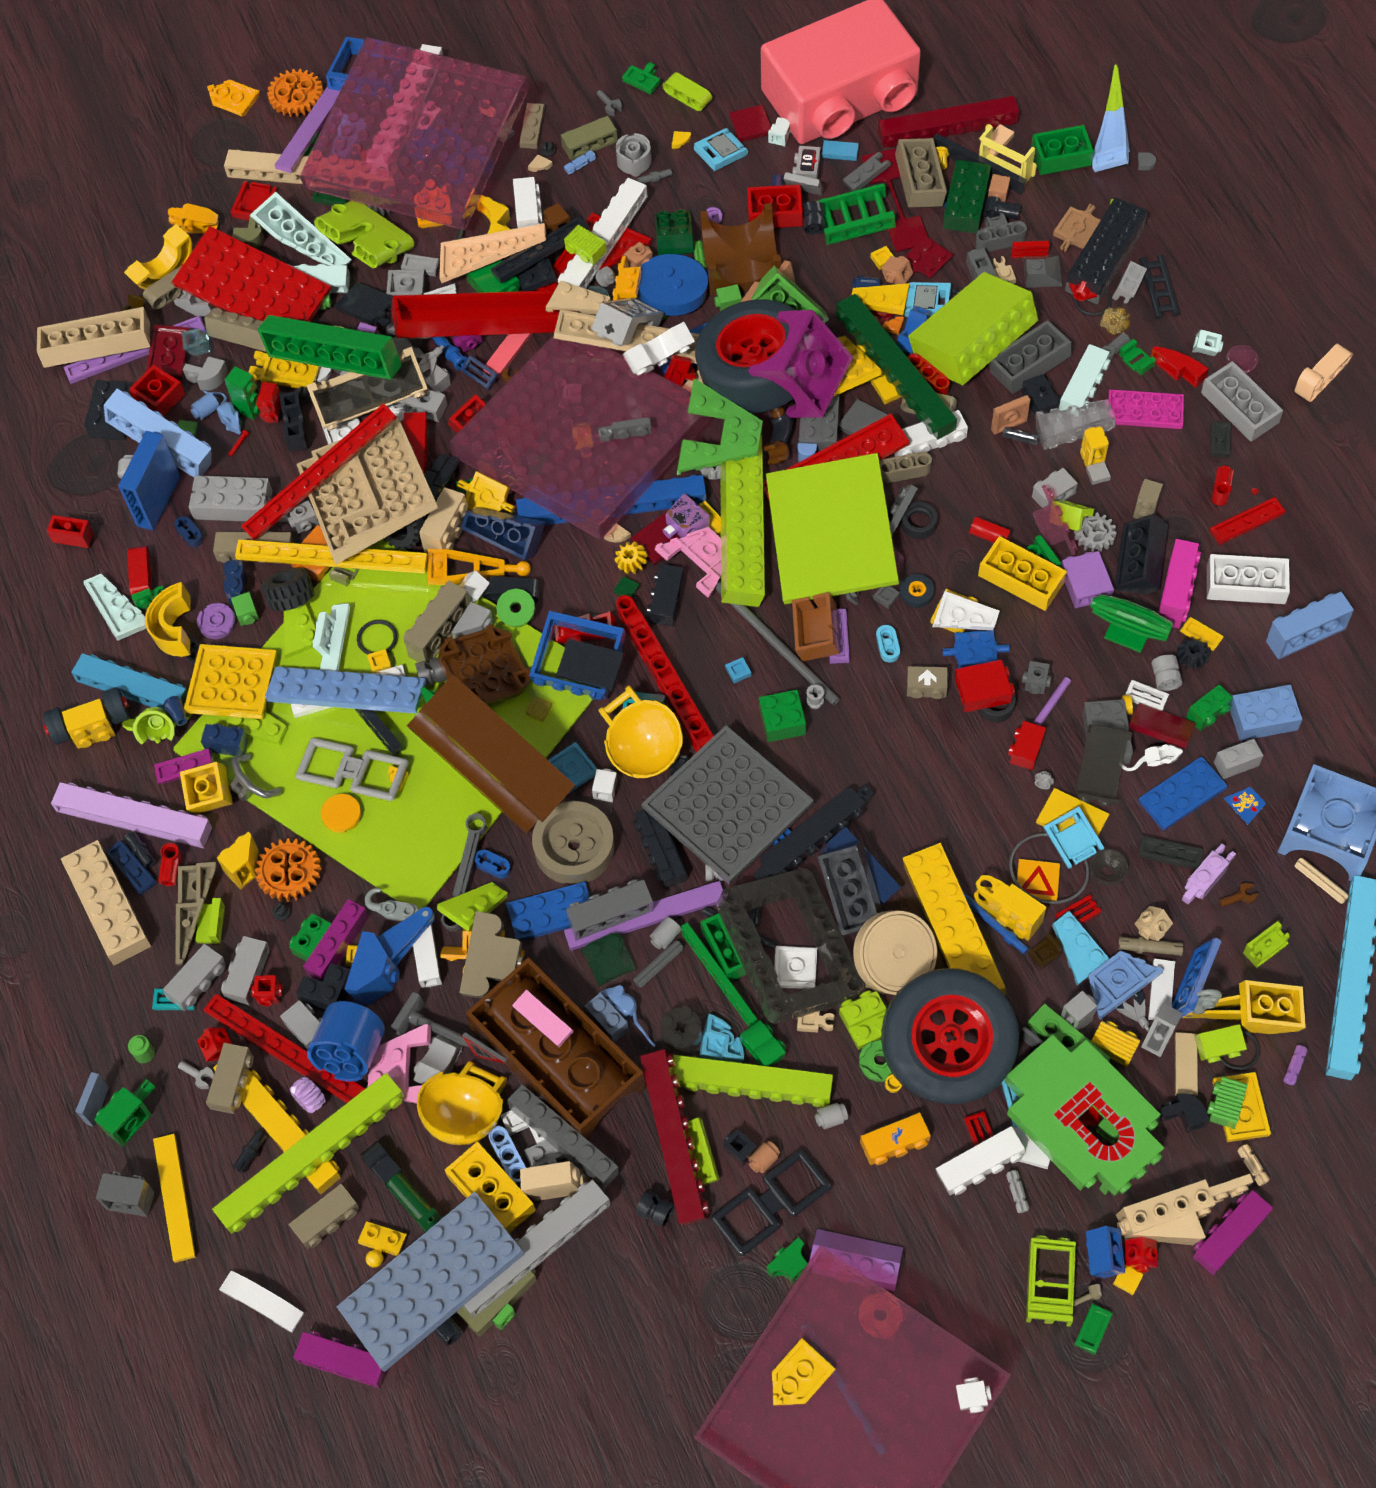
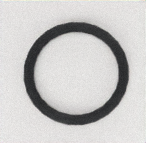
M1106 290L1105 293L1108 296L1109 301L1108 305L1104 310L1096 313H1091L1083 310L1079 306L1078 300L1075 298L1074 304L1076 308L1085 315L1100 316L1105 314L1111 308L1112 296L1110 292Z
M373 620L361 627L357 634V644L365 654L368 655L374 652L368 651L363 647L361 635L367 627L373 624L386 625L393 632V641L386 649L387 653L396 645L397 632L389 622Z
M1242 1028V1033L1250 1037L1254 1042L1256 1048L1254 1059L1247 1065L1234 1066L1226 1062L1222 1056L1220 1057V1062L1224 1066L1237 1071L1251 1068L1260 1057V1045L1252 1033Z

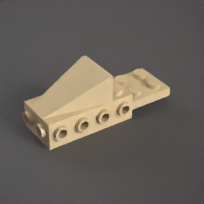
M1248 1174L1210 1188L1205 1179L1124 1207L1116 1214L1119 1221L1117 1228L1121 1230V1236L1124 1235L1126 1240L1146 1237L1157 1242L1184 1245L1198 1244L1206 1238L1198 1219L1211 1213L1210 1209L1216 1203L1227 1198L1228 1195H1231V1198L1244 1194L1245 1191L1249 1190L1248 1186L1253 1183L1252 1177Z

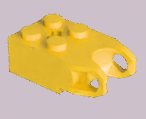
M981 875L976 882L977 891L973 895L976 903L995 917L1001 925L1012 929L1019 938H1025L1029 941L1043 923L1047 907L1014 884L1009 887L992 876ZM985 880L990 881L992 888L980 886V883ZM980 893L987 901H982L978 894Z

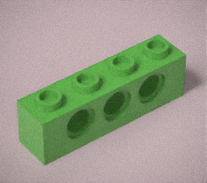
M1045 1003L1028 1021L1027 1029L1036 1032L1039 1039L1043 1042L1051 1035H1054L1061 1043L1064 1041L1070 1042L1072 1047L1067 1049L1073 1052L1080 1044L1087 1040L1110 1062V1056ZM1052 1028L1056 1033L1049 1034L1045 1029Z

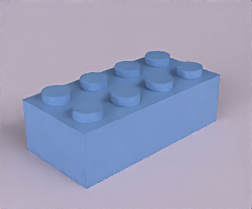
M1342 592L1329 594L1319 602H1311L1307 607L1301 610L1296 609L1288 616L1276 618L1272 622L1266 642L1279 660L1345 630L1354 609Z

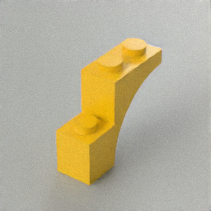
M479 194L476 197L477 210L482 212L491 223L487 234L511 230L505 226L510 220L509 208L504 204L493 201L490 197Z

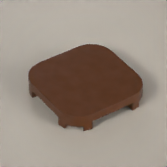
M494 624L487 625L485 630L453 639L450 636L445 639L439 651V665L447 680L452 675L456 676L487 706L523 694L530 679V669L525 668L511 641V633L508 630L505 632L502 629L495 628Z

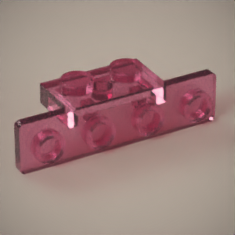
M1043 485L1041 487L1049 505L1032 512L1043 539L1049 547L1066 541L1072 556L1075 557V551L1078 550L1074 539L1070 541L1067 534L1070 533L1066 522L1062 523L1060 520L1062 512L1059 506H1054L1052 499L1055 497L1051 488L1047 489Z

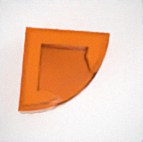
M895 317V319L886 321L882 327L888 333L899 335L904 317Z

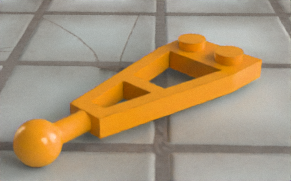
M428 549L427 585H445L448 580L458 584L466 577L468 573L447 576V558L474 563V571H477L485 579L490 576L504 577V572H517L520 576H527L531 571V566L526 561H521L517 565H506L503 559L449 549ZM479 564L498 567V569L479 572Z

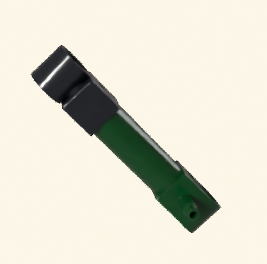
M377 1141L360 1154V1157L398 1199L424 1233L442 1219L440 1214L430 1206Z

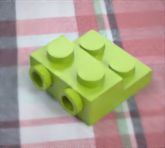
M870 990L860 995V999L854 1002L852 999H849L841 1004L842 1007L839 1008V1015L858 1050L871 1041L874 1042L881 1039V1029L886 1007L877 991L873 993Z

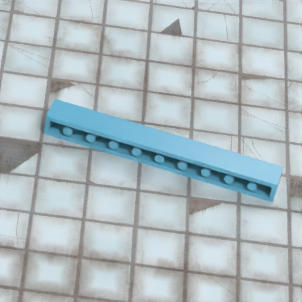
M1354 875L1349 888L1326 1075L1352 1080L1354 1075L1359 1074L1361 1062L1357 1060L1358 1054H1361L1363 1048L1360 1035H1363L1365 1030V1022H1362L1363 1015H1366L1368 1003L1365 1002V995L1368 996L1370 990V983H1367V978L1372 973L1373 964L1369 962L1375 950L1372 938L1376 937V926L1374 925L1376 919V879Z

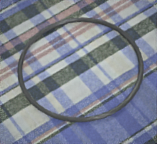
M1039 833L1028 836L1021 840L1013 849L1009 860V869L1011 877L1019 889H1021L1037 901L1047 904L1065 903L1076 898L1078 895L1082 893L1089 880V865L1087 859L1084 860L1086 866L1085 882L1082 888L1070 898L1059 901H1048L1037 898L1029 894L1027 891H1025L1017 882L1013 873L1012 861L1014 854L1018 847L1025 841L1035 837L1048 835L1047 833Z

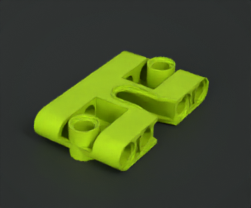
M353 199L345 204H334L331 211L317 217L314 221L316 229L336 244L354 240L355 248L352 255L371 268H376L384 263H394L397 261L398 255L414 247V241L410 235L357 199Z

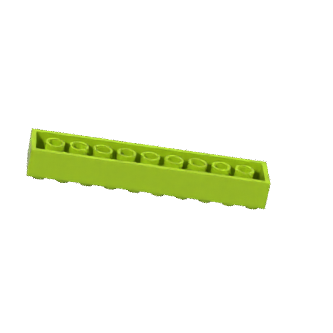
M760 435L757 456L742 458V460L738 461L730 460L722 462V465H720L722 603L759 607L765 596L762 435Z

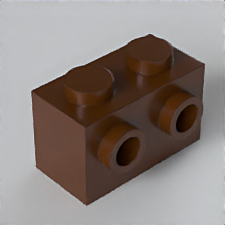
M559 203L543 211L546 236L570 222V216Z

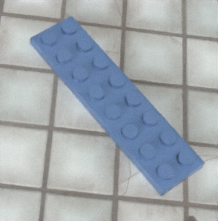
M275 667L265 697L267 702L417 714L422 698L420 689L422 687L425 688L426 680L425 678Z

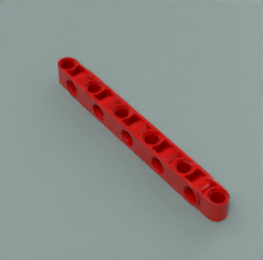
M627 595L620 596L616 600L618 617L697 753L714 736L633 599ZM677 696L682 697V698H680V699H674V697H677ZM694 727L700 728L699 730H692Z

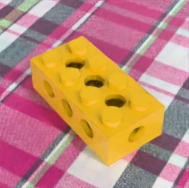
M478 1142L444 1170L449 1180L465 1198L476 1192L509 1234L536 1211L532 1201ZM476 1172L481 1173L478 1177H472ZM488 1188H495L493 1192L486 1193ZM503 1203L509 1204L504 1209L499 1208Z

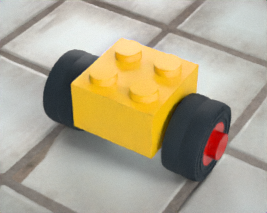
M114 687L102 692L105 705H103L100 699L63 712L59 707L45 711L43 713L45 732L47 736L50 735L55 745L67 742L72 738L78 749L87 748L100 741H107L111 737L116 736L112 723L118 724L129 719L127 699L125 696H122L118 687Z

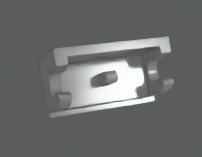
M1130 261L1112 299L1117 300L1120 296L1125 297L1124 303H1128L1131 297H1134L1147 268Z

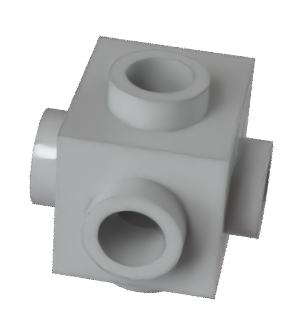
M309 500L297 504L289 511L290 517L287 518L291 528H296L298 534L319 525Z

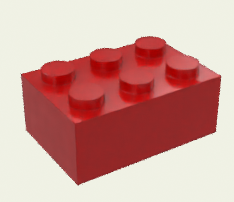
M800 185L747 187L749 222L761 214L764 204L771 203L773 228L802 226Z

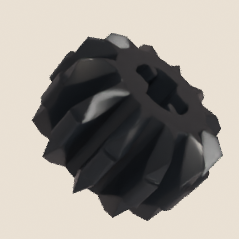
M1193 636L1189 641L1184 639L1182 644H1179L1177 647L1176 657L1179 659V665L1185 664V669L1192 667L1193 671L1197 667L1202 669L1209 661L1210 649L1207 648V643H1201V638L1195 641Z

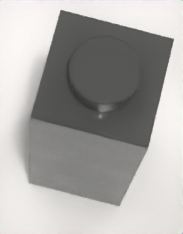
M985 248L967 252L966 264L973 280L983 272L997 277Z

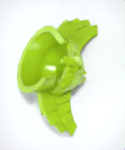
M160 707L147 708L136 719L129 718L122 722L123 728L133 731L135 738L140 744L145 743L148 739L156 743H160L161 740L166 738L172 740L174 726L177 725L170 715ZM185 713L187 719L192 716L191 713Z

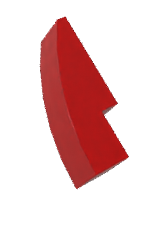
M1157 346L1152 348L1150 358L1153 356L1156 359L1155 364L1176 381L1183 377L1196 388L1206 379L1208 368L1195 359L1167 348Z
M611 612L594 617L590 614L578 617L617 627L616 618ZM557 625L554 628L557 643H567L568 639L585 642L606 638Z

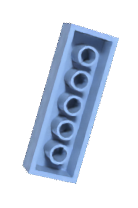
M116 389L104 404L105 422L140 443L145 431L161 433L166 440L176 467L192 477L203 476L210 467L211 448L208 443L199 441L189 431H183L175 422H169L164 419L159 412H153L143 402L134 400L129 393Z

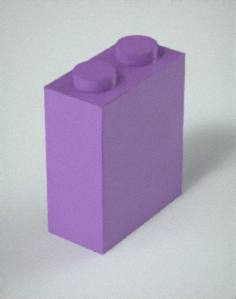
M1099 551L1087 552L1081 556H1071L1062 560L1061 568L1067 571L1065 584L1074 608L1091 605L1094 596L1098 598L1099 594L1113 596L1114 588Z

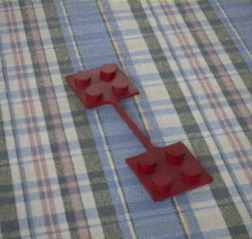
M895 149L880 152L883 156L879 161L883 163L889 160L891 165L870 181V184L886 182L889 186L900 219L895 221L896 227L887 230L894 249L898 252L914 248L927 236L920 215L905 218L902 214L891 184L892 179L900 178L895 156L896 151ZM876 153L861 156L862 162H866Z
M925 236L905 258L910 261L913 267L911 277L916 272H921L931 279L953 254ZM869 310L881 326L895 315Z

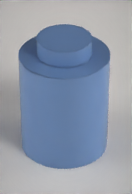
M209 392L191 405L192 409L190 411L196 419L200 418L203 420L216 411L219 403Z

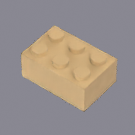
M443 488L436 501L438 508L430 512L419 532L425 553H428V549L453 550V543L461 535L463 519L466 511H468L465 494Z

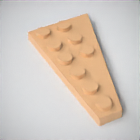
M545 223L441 243V283L546 241Z

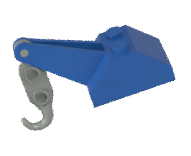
M380 888L371 889L366 894L365 905L368 909L378 912L387 919L402 922L378 937L374 933L362 931L345 986V990L357 1004L370 1005L394 989L395 983L399 980L397 964L435 919V914L429 907L418 910L414 904L392 900L373 903L371 897L373 894L381 892Z

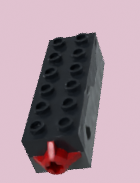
M1115 197L1068 272L1065 291L1073 294L1074 298L1078 301L1087 300L1098 305L1144 230L1148 210Z

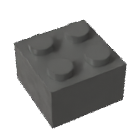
M111 1172L110 1174L103 1173L96 1199L106 1210L148 1217L155 1192L141 1176L132 1175L130 1178L124 1177L119 1172Z

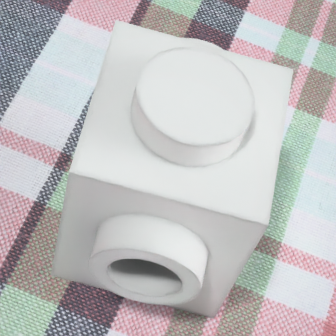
M978 1378L965 1379V1384L956 1385L961 1411L970 1409V1413L982 1412L984 1407L988 1406L987 1400H992L989 1386H984V1381H979Z

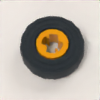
M921 574L909 575L901 583V599L910 607L920 608L926 606L934 596L933 582Z

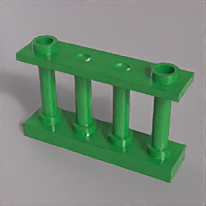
M884 183L818 200L825 205V219L828 228L824 229V235L827 245L896 227L894 212H886L882 198L886 197ZM875 200L879 214L869 217L865 202ZM858 204L862 219L852 221L848 207ZM841 209L845 223L835 226L831 211Z

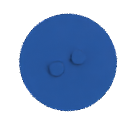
M664 254L653 257L641 265L642 275L637 297L640 301L663 312V315L677 316L687 314L699 308L705 301L708 292V276L702 265L694 259L678 254Z

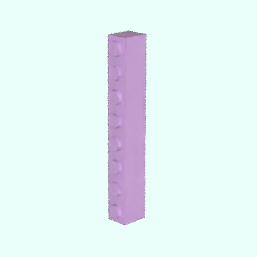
M60 782L51 802L56 812L200 848L205 847L212 830L208 818L203 815H189L188 812L178 810L177 812L163 805L157 807L147 801L137 802L127 796L121 798L110 792L101 793L90 787H86V789L81 788L74 783L65 784Z

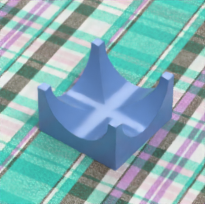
M1313 764L1278 853L1286 855L1293 850H1309L1323 854L1341 864L1349 874V881H1352L1354 875L1360 876L1376 841V788Z

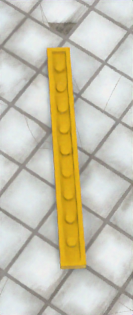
M238 539L235 553L236 560L423 574L426 571L428 558L427 553L363 549L342 562L335 564L328 546Z

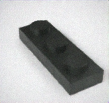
M1142 836L1138 857L1196 870L1200 866L1203 849Z

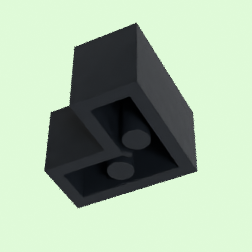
M330 963L323 982L303 976L296 992L298 1000L304 1005L309 1004L311 1007L324 1011L330 1004L344 1001L348 993L345 990L350 969Z

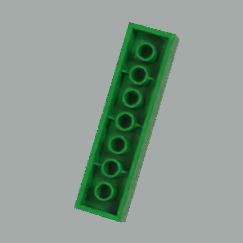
M268 315L257 329L268 357L390 380L402 365L391 336Z

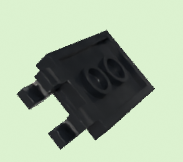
M356 282L334 307L337 311L372 326L377 322L387 327L391 322L385 316L388 310L391 311L393 296Z

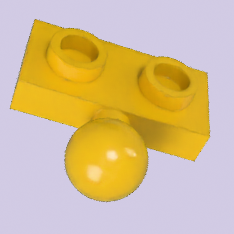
M366 1221L358 1239L360 1245L374 1249L367 1253L366 1263L373 1268L380 1266L383 1262L382 1252L398 1256L402 1252L407 1240V1234Z

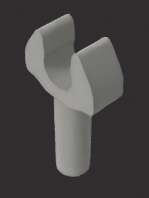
M184 1061L179 1063V1069L196 1078L195 1085L198 1088L210 1089L209 1085L203 1081L204 1077L208 1076L211 1079L214 1077V1073L209 1067L198 1070Z

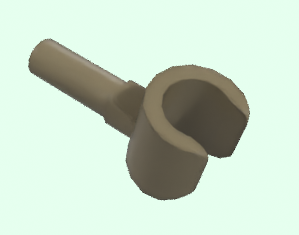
M1100 1285L1089 1286V1294L1074 1300V1306L1090 1299H1100L1102 1296Z

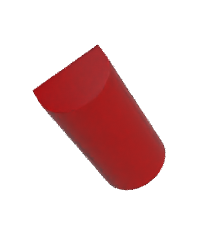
M975 517L969 534L995 543L999 536L1009 541L1011 531Z

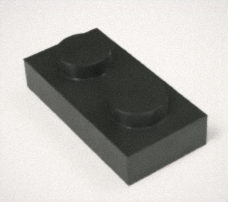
M1211 422L1210 457L1229 458L1231 423Z

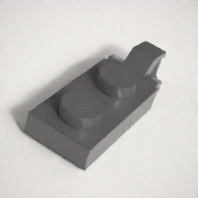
M650 418L612 422L611 426L598 428L600 441L626 439L628 437L651 434Z

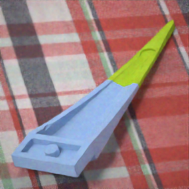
M1116 64L1114 65L1103 123L1093 152L1092 168L1095 172L1129 163L1130 148L1119 69Z

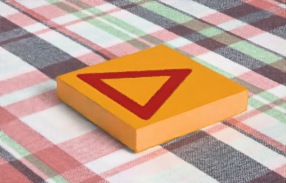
M1019 859L1017 882L1025 891L1037 898L1057 901L1060 863Z

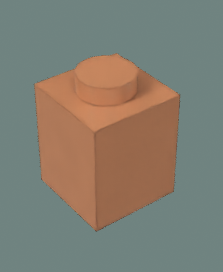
M993 174L988 197L996 196L1001 201L1006 202L1010 177Z

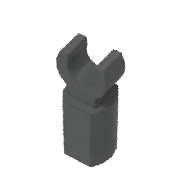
M1123 332L1111 341L1108 346H1104L1101 349L1109 351L1108 359L1112 360L1114 354H1117L1120 348L1130 341V338Z

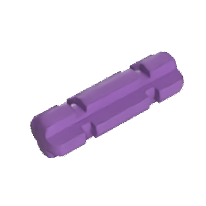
M1302 1045L1296 1046L1283 1080L1284 1083L1291 1086L1296 1083L1297 1076L1308 1051L1306 1047Z

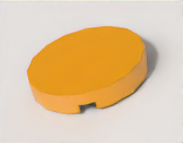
M337 794L328 798L321 809V819L326 828L338 833L355 828L360 822L362 815L357 800L347 794Z

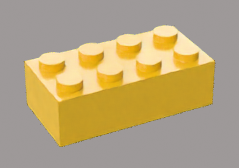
M999 536L980 563L978 576L1046 611L1065 583L1067 571Z

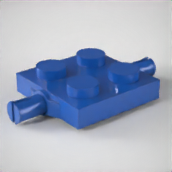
M992 630L954 633V648H942L943 656H955L958 669L997 661L998 653L1010 652L1009 644L997 645L994 631Z

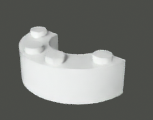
M682 322L651 341L627 350L623 353V356L633 374L639 376L654 369L653 366L656 364L659 367L668 362L667 358L677 352L681 354L690 349L689 345L695 341L685 323Z

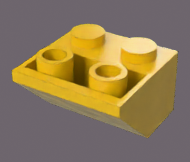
M247 832L245 835L239 836L232 846L224 849L217 859L225 874L240 890L256 877L255 869L257 868L256 861H258L259 850L252 835Z

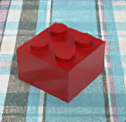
M154 364L129 388L134 400L143 402L150 410L159 412L163 417L185 395L181 382Z

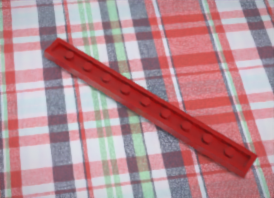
M383 403L242 524L243 530L256 541L397 419L396 415Z
M215 994L204 1008L206 1014L299 1074L309 1078L313 1083L346 1104L365 1090V1088L354 1081L334 1079L335 1075L323 1068L319 1071L308 1059L307 1051L218 994Z

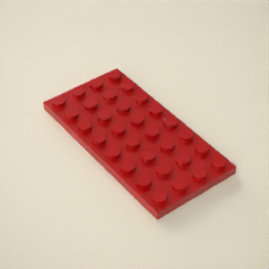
M211 226L208 227L171 281L173 286L223 311L252 317L260 321H264L268 315L310 322L332 290L330 285Z

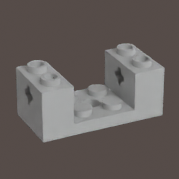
M636 298L605 301L600 304L591 330L597 332L596 335L599 337L609 338L613 344L622 346L630 344L638 323L658 327L663 312Z

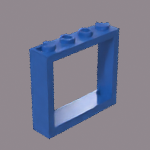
M346 36L326 75L328 89L393 100L412 62L411 47ZM351 54L400 62L391 81L342 73Z
M549 611L529 675L532 682L541 687L545 685L552 686L557 691L569 690L577 696L585 694L594 700H607L609 690H601L540 674L555 625L614 639L616 643L613 650L619 652L622 650L626 636L624 628Z

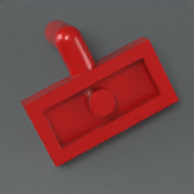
M678 355L672 356L661 383L662 389L678 392L682 387L684 379L690 381L697 379L690 358Z

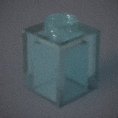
M200 329L182 332L183 349L193 356L210 352L209 337Z

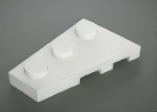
M944 591L932 627L993 631L1000 611Z

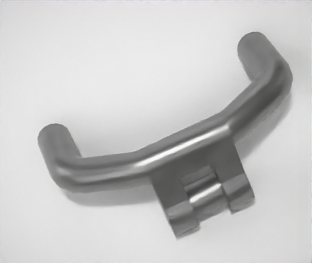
M249 753L232 759V767L236 776L230 784V788L238 793V797L242 801H246L251 796V792L265 799L282 794L280 788L268 791L259 788L244 774L240 763L251 760Z

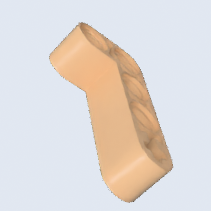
M1338 343L1334 345L1313 369L1307 367L1298 379L1295 393L1312 402L1349 363L1353 353Z

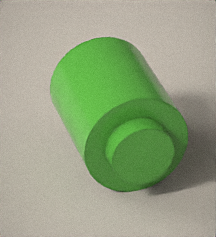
M137 1035L130 1039L128 1050L137 1062L147 1063L153 1059L155 1054L154 1048L145 1036Z

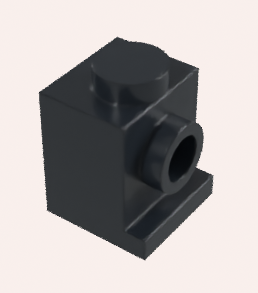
M739 1129L734 1133L730 1132L723 1140L724 1150L741 1167L749 1161V1156L757 1150V1146ZM741 1146L742 1149L740 1151H737L735 1147Z

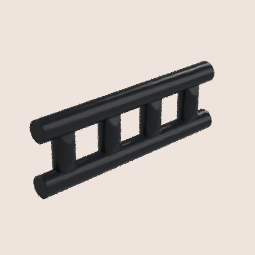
M1158 255L1157 261L1147 262L1146 257H1141L1139 259L1140 265L1147 268L1144 280L1156 319L1163 317L1162 312L1172 311L1175 317L1179 316L1181 313L1164 255ZM1160 268L1161 275L1151 277L1149 269ZM1164 282L1166 290L1155 291L1154 283ZM1168 297L1170 304L1159 305L1158 298Z

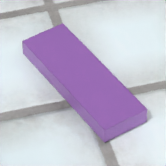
M836 609L840 654L829 656L830 664L849 663L846 609Z

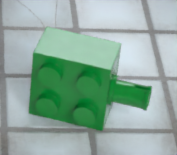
M147 1079L144 1080L134 1093L129 1092L123 1087L120 1091L113 1094L111 1101L106 1107L98 1111L94 1119L95 1122L108 1136L124 1147L152 1115L143 1101L156 1087Z

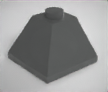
M1059 255L1023 256L1026 288L1062 286Z

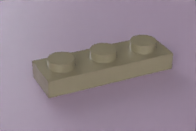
M527 103L519 143L520 148L537 149L545 109L544 104Z

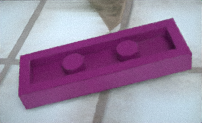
M208 748L155 764L157 783L162 785L181 779V771L214 763L212 750Z

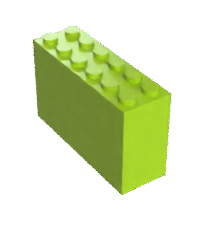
M983 272L908 335L913 354L921 355L950 380L964 385L1038 321L1032 292Z

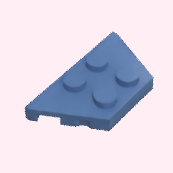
M1120 951L1088 975L1093 999L1097 1005L1098 1018L1101 1020L1163 974V969L1159 966L1157 968L1146 964V961L1133 958L1130 954Z

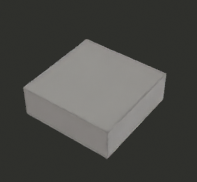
M1105 462L1086 466V471L1092 485L1110 481L1111 476Z

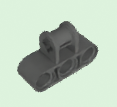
M1003 213L992 218L985 217L986 228L980 229L977 232L975 248H985L986 252L1012 247L1013 242H1025L1027 226L1022 221L1007 223Z

